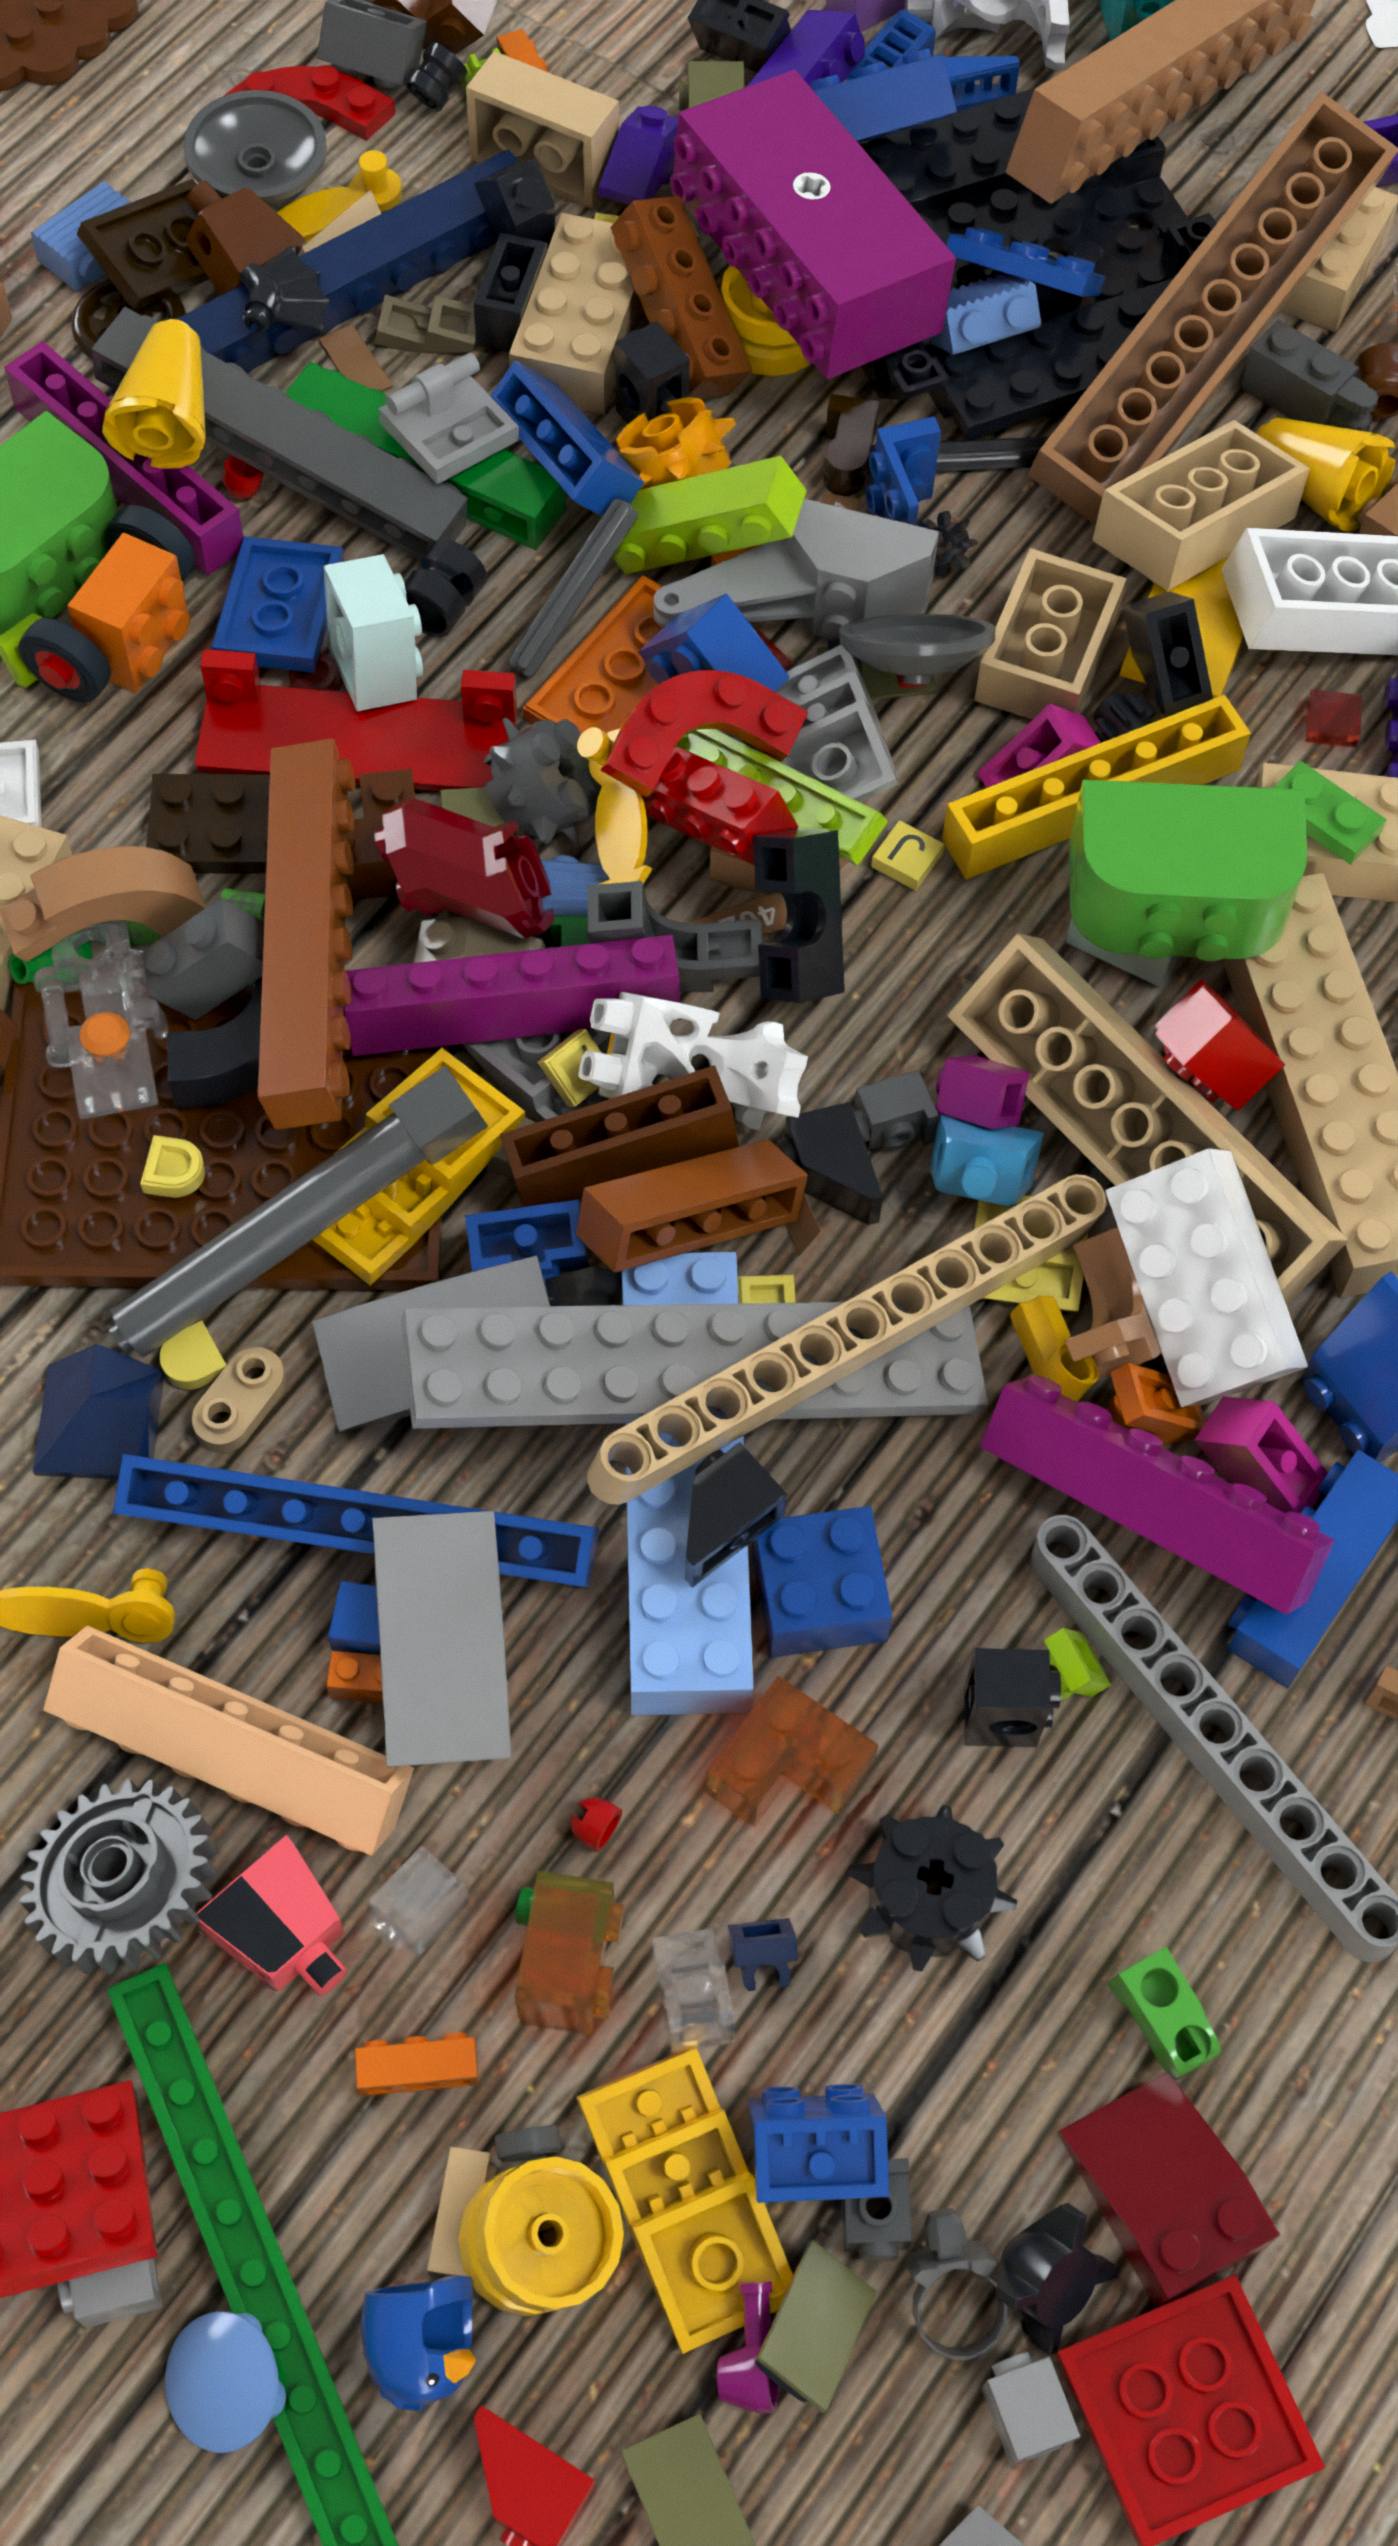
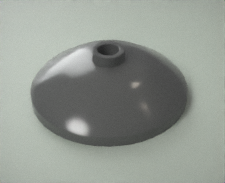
M248 90L225 95L203 107L192 119L186 130L184 153L188 169L198 183L207 181L222 199L242 188L251 189L266 204H270L296 195L316 179L326 160L327 144L325 131L320 120L305 104L290 96L273 91Z
M885 615L859 619L844 624L839 629V642L850 654L876 670L902 675L903 683L926 684L933 681L934 674L959 669L987 651L995 642L996 628L987 621L957 615Z

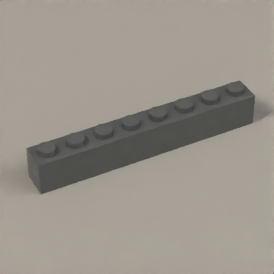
M124 307L92 347L95 379L117 391L148 332L158 321L147 315L141 316ZM201 346L207 442L418 560L423 558L435 541L440 539L455 541L465 528L468 498L462 495L455 486L447 482L436 484L430 476L419 471L409 460L396 458L376 447L366 436L353 434L333 423L323 412L318 410L311 411L290 399L283 390L274 386H266L250 377L240 366L230 362H223L207 353Z

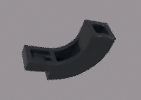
M262 977L255 981L254 992L248 1005L237 1017L228 1023L208 1030L167 1033L168 1083L175 1109L204 1107L228 1102L258 1087Z

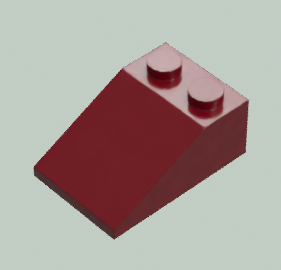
M1169 2072L1058 2131L1059 2137L1155 2309L1173 2301L1266 2249L1280 2236L1278 2229L1246 2174Z

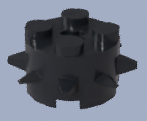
M942 1805L935 1817L907 1819L903 1823H900L888 1814L881 1818L880 1826L884 1841L875 1862L850 1865L847 1874L869 1887V1909L871 1913L859 1929L863 1937L869 1938L887 1934L890 1937V1942L895 1947L910 1953L913 1970L920 1972L923 1971L930 1957H944L951 1954L952 1950L959 1949L977 1962L986 1957L980 1932L988 1913L1014 1910L1017 1906L1016 1899L997 1889V1865L994 1860L1004 1847L999 1837L985 1839L982 1834L973 1831L969 1826L954 1821L951 1807L947 1805ZM926 1879H934L939 1882L941 1887L939 1895L926 1893Z

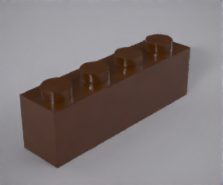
M715 1065L500 1134L510 1171L523 1207L572 1201L583 1196L585 1187L739 1147L732 1107Z

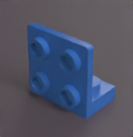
M935 416L877 429L875 451L869 453L872 482L865 489L866 501L871 515H878L882 518L916 526L918 502L930 499L933 496L941 430Z
M829 2085L825 2087V2095L800 2096V2089L796 2087H769L761 2090L762 2098L748 2099V2114L754 2133L757 2203L889 2197L886 2115L874 2094H864V2087L862 2085Z

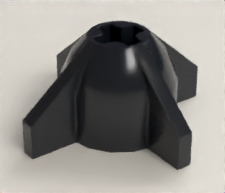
M1069 2203L1059 2205L1015 2235L1005 2246L999 2266L995 2297L1013 2310H1021L1031 2342L1048 2355L1058 2352L1063 2326L1071 2322L1083 2310L1093 2293L1095 2285L1117 2279L1120 2269L1103 2256L1093 2254L1081 2245L1087 2215Z

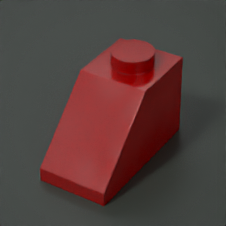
M480 2405L474 2415V2422L493 2517L496 2523L505 2528L499 2540L506 2546H561L596 2487L595 2479Z

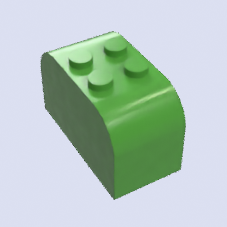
M47 411L43 412L0 445V636L32 613L42 616V618H53L62 611L64 606L73 599L108 553L109 549L105 542V530L111 519L118 512L108 466L103 456L93 446Z
M1083 780L1069 841L1070 912L1075 926L1088 941L1101 949L1118 954L1143 955L1151 959L1176 956L1197 957L1203 961H1218L1221 959H1246L1263 954L1271 949L1284 933L1307 865L1304 790Z

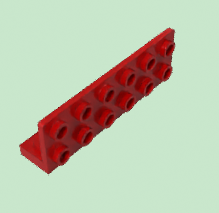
M203 649L200 667L207 699L195 757V766L198 772L270 774L271 748L334 738L342 759L349 758L352 763L355 784L360 785L359 774L412 769L414 789L441 791L486 787V783L493 780L491 765L484 764L485 757L490 752L491 747L498 746L508 740L502 719L507 718L514 726L516 725L517 698L515 674L463 670L461 681L462 701L417 697V700L357 711L349 692L261 685L255 653Z

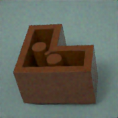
M412 769L359 774L364 818L354 819V831L347 833V841L351 847L354 862L353 874L346 875V884L350 889L352 900L397 896L396 883L398 880L390 861H385L379 854L375 844L374 832L384 827L383 814L391 807L415 798Z

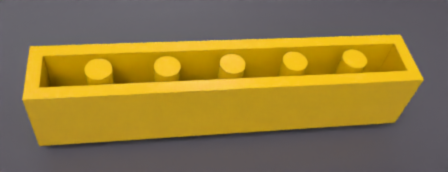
M1224 694L947 803L942 841L967 880L1069 839L1083 780L1204 785L1241 769L1251 733Z

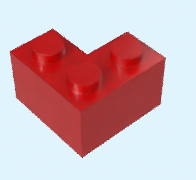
M1202 979L1154 1025L1158 1029L1155 1035L1165 1045L1162 1050L1166 1053L1163 1059L1185 1081L1192 1075H1195L1190 1080L1191 1083L1211 1103L1214 1104L1221 1097L1236 1111H1239L1286 1065L1233 1007Z

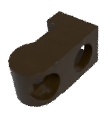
M830 394L825 438L833 440L828 443L825 449L823 483L831 493L851 496L863 489L869 468V453L871 446L874 444L879 401Z

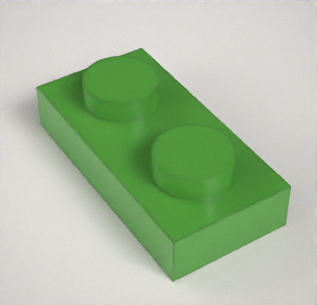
M1301 760L1274 787L1304 790L1306 834L1350 865L1381 834L1387 820Z

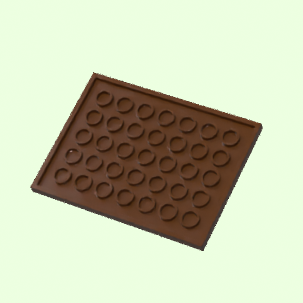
M15 983L11 1019L17 1024V1029L10 1050V1057L5 1068L0 1108V1286L145 1287L336 1153L365 1127V1114L441 1048L450 1053V1045L359 1056L352 1055L350 1045L349 1050L343 1051V1062L348 1071L350 1092L348 1096L342 1097L341 1120L275 1130L258 1099V1087L228 1102L204 1107L175 1109L168 1083L167 1033L208 1030L228 1023L237 1017L248 1005L255 986L245 987L199 1019L194 1020L148 996L147 984ZM101 1012H112L120 1015L127 1021L130 1028V1039L125 1047V1052L118 1059L104 1062L98 1060L93 1054H90L83 1048L80 1041V1029L83 1023L92 1015ZM153 1135L183 1139L191 1142L199 1149L205 1166V1177L196 1191L178 1198L143 1193L140 1183ZM442 1215L371 1286L315 1241L311 1240L244 1288L410 1290L438 1282L440 1280Z

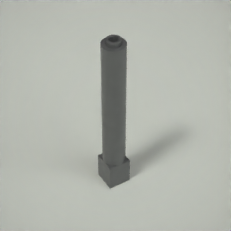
M446 1065L389 1104L393 1113L110 1310L115 1322L108 1326V1330L119 1347L127 1355L136 1350L142 1357L147 1356L427 1159L431 1165L436 1164L486 1129L488 1125Z

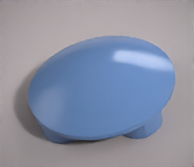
M220 2311L202 2315L190 2322L182 2330L171 2348L165 2373V2390L168 2406L178 2428L198 2447L215 2453L240 2450L256 2440L265 2430L270 2419L277 2417L282 2412L286 2400L285 2388L278 2379L277 2364L271 2346L262 2333L261 2324L252 2314H235Z

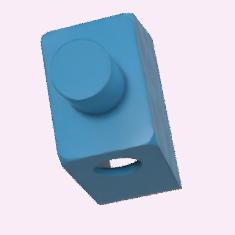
M940 1113L929 1163L936 1190L1004 1206H1016L1033 1185L1044 1132L1015 1126L989 1129Z

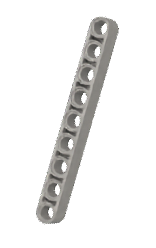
M1056 1515L1047 1519L1039 1528L1030 1557L1031 1567L1039 1580L1347 1951L1356 1959L1367 1963L1379 1962L1388 1958L1398 1946V1896L1087 1527L1077 1518L1068 1515ZM1051 1543L1064 1544L1071 1549L1074 1556L1069 1558L1056 1557L1049 1552L1046 1545ZM1089 1587L1103 1589L1109 1594L1112 1601L1103 1604L1093 1602L1086 1596L1084 1590ZM1127 1632L1141 1634L1147 1640L1150 1647L1142 1650L1131 1648L1125 1643L1122 1635ZM1165 1678L1177 1679L1185 1685L1188 1694L1185 1696L1171 1695L1164 1690L1160 1680ZM1204 1724L1218 1726L1225 1733L1227 1742L1216 1744L1208 1741L1202 1735L1200 1726ZM1243 1771L1257 1773L1265 1781L1267 1790L1257 1792L1250 1790L1241 1781L1239 1773ZM1293 1819L1298 1821L1304 1827L1307 1839L1295 1840L1288 1837L1280 1827V1820ZM1332 1867L1338 1869L1346 1878L1348 1888L1335 1889L1330 1887L1321 1876L1320 1868ZM1374 1916L1379 1918L1386 1925L1389 1938L1377 1939L1372 1937L1365 1930L1362 1917Z

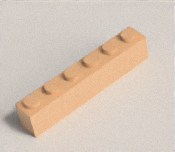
M88 1625L59 1648L43 1708L44 1711L62 1718L67 1725L75 1729L89 1730L116 1742L121 1749L129 1753L143 1754L170 1766L174 1772L183 1777L202 1780L226 1791L231 1798L237 1801L256 1804L280 1815L284 1821L291 1825L308 1827L335 1839L345 1849L362 1851L371 1856L394 1831L414 1770L413 1767L408 1765L387 1767L386 1755Z

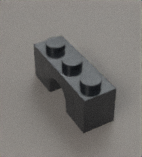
M796 827L753 835L755 889L758 891L780 892L787 908L786 923L779 937L771 942L758 944L761 998L803 1003L845 993L838 830Z

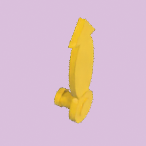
M371 150L360 156V172L354 176L348 187H333L314 192L289 203L276 213L306 240L305 243H308L369 190L372 191L381 212L390 210L402 198V182L399 175L393 170L388 169L386 156L380 151Z
M596 727L588 728L579 737L577 749L582 757L589 760L590 774L602 786L597 799L595 813V838L602 868L610 880L600 884L642 881L644 884L652 868L647 865L643 866L647 848V817L642 795L600 771L620 729L605 733Z
M150 1568L137 1570L132 1576L131 1591L120 1594L112 1599H107L90 1592L57 1587H19L0 1591V1626L9 1630L34 1635L74 1637L88 1625L102 1632L112 1630L119 1636L133 1642L155 1643L166 1639L172 1633L176 1613L173 1606L163 1598L168 1582L166 1576L162 1572Z

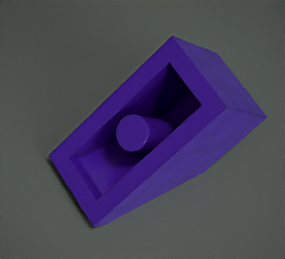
M638 106L621 124L599 185L598 195L628 205L634 200L651 199L673 175L675 160L674 138L677 136L678 118L667 115L664 109L657 106Z

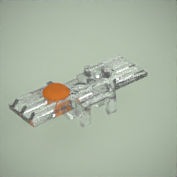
M126 920L107 921L83 928L52 946L54 966L41 968L33 975L34 987L42 995L49 1045L45 1049L46 1062L52 1067H71L80 1120L157 1105L158 1098L145 1028L153 1029L156 1038H165L167 1033H169L164 1011L158 1005L157 1000L148 996L143 951L131 949ZM89 940H98L106 945L105 951L99 957L93 959L82 958L76 953L79 946ZM81 990L86 1021L83 1025L69 1027L64 992Z

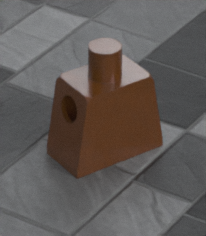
M203 181L196 185L186 197V202L198 214L186 237L187 245L220 296L244 285L240 276L247 265L257 263L263 266L290 246L295 248L298 255L306 241L300 233L251 189L242 188L222 199L207 181Z

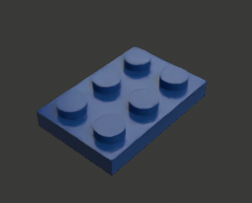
M967 227L965 234L949 235L947 248L957 258L1078 296H1100L1106 276L1093 272L1095 267L1093 262L1070 255L1067 257L1059 255L1057 261L1048 258L1050 252L1048 248L1024 241L1022 243L1013 241L1010 247L1003 244L1005 235L979 227L977 229Z
M244 536L212 643V650L255 653L258 667L315 673L327 629L324 565L345 562L343 547Z

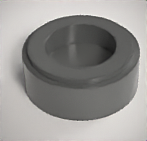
M558 2125L525 2128L494 2136L497 2158L503 2163L549 2156L559 2153V2150L562 2149Z

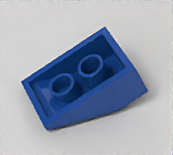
M1392 1271L1381 1277L1314 1352L1301 1378L1304 1382V1389L1308 1398L1318 1409H1325L1339 1427L1341 1439L1346 1447L1354 1454L1359 1449L1379 1463L1398 1452V1278Z

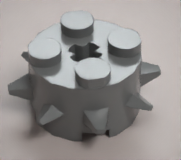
M507 718L502 719L508 740L498 746L491 747L484 760V764L491 765L493 780L486 783V789L495 810L505 823L514 820L519 827H522L531 834V840L534 843L543 842L548 844L551 842L552 837L563 832L576 847L579 846L580 842L574 825L595 813L597 799L602 788L590 774L589 760L578 753L577 743L581 736L579 729L568 719H563L558 723L552 720L538 721L522 732H519Z

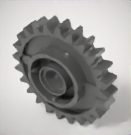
M126 1779L120 1792L116 1795L106 1784H103L100 1788L99 1798L95 1802H90L87 1797L81 1794L78 1796L79 1810L73 1815L63 1810L58 1811V1818L61 1822L60 1828L58 1830L42 1829L40 1834L47 1842V1846L42 1850L29 1851L27 1855L37 1868L22 1874L20 1878L31 1890L19 1899L23 1907L30 1913L24 1920L25 1924L37 1935L36 1941L66 1967L74 1962L83 1973L89 1974L97 1963L107 1975H112L119 1960L123 1959L132 1970H136L140 1954L143 1951H148L154 1958L159 1959L161 1958V1941L168 1938L180 1943L183 1940L178 1929L180 1923L183 1921L198 1923L200 1920L192 1909L195 1902L208 1901L212 1898L210 1892L202 1884V1882L218 1876L217 1869L208 1860L218 1853V1848L208 1837L212 1833L211 1827L188 1797L183 1799L172 1786H169L162 1792L157 1784L150 1779L141 1790L130 1779Z

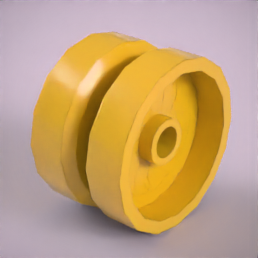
M730 265L723 275L721 296L752 368L751 373L775 377L793 374L810 365L811 363L804 357L801 347L787 330L780 328L771 310L761 298L754 296L745 278L735 266Z
M554 2156L522 2163L499 2173L480 2186L463 2212L458 2243L462 2268L467 2276L472 2277L473 2287L476 2292L501 2311L531 2316L579 2305L603 2289L619 2264L624 2231L619 2204L606 2182L584 2164ZM538 2233H542L544 2244L540 2242Z

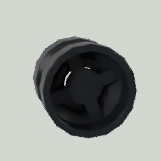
M432 42L423 53L422 64L419 68L411 69L404 79V84L420 102L438 112L442 110L449 100L448 92L450 91V86L460 85L468 71L465 65L452 52L442 45Z

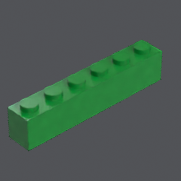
M310 361L285 392L293 401L311 411L318 410L323 412L336 425L353 434L366 436L376 447L396 458L409 460L419 471L428 475L379 423L378 408L386 405L387 396L382 391L370 389L346 378L336 370H328ZM508 448L496 452L443 481L455 486L462 495L468 498L466 519L535 551L566 511V492L546 468L514 454Z

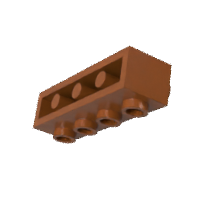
M680 196L634 200L610 228L616 247L623 257L632 279L633 288L640 298L649 323L657 321L689 357V397L708 399L728 396L752 372V368Z
M769 1139L585 1187L576 1235L614 1273L798 1221L808 1174Z

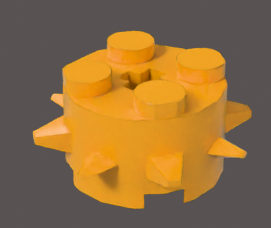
M687 397L666 402L670 410L669 412L659 415L648 421L645 413L635 418L624 427L618 435L616 442L620 448V455L645 482L639 489L641 490L727 469L732 462L722 438L736 425L734 417L713 419L711 415L713 411L706 409L701 398Z

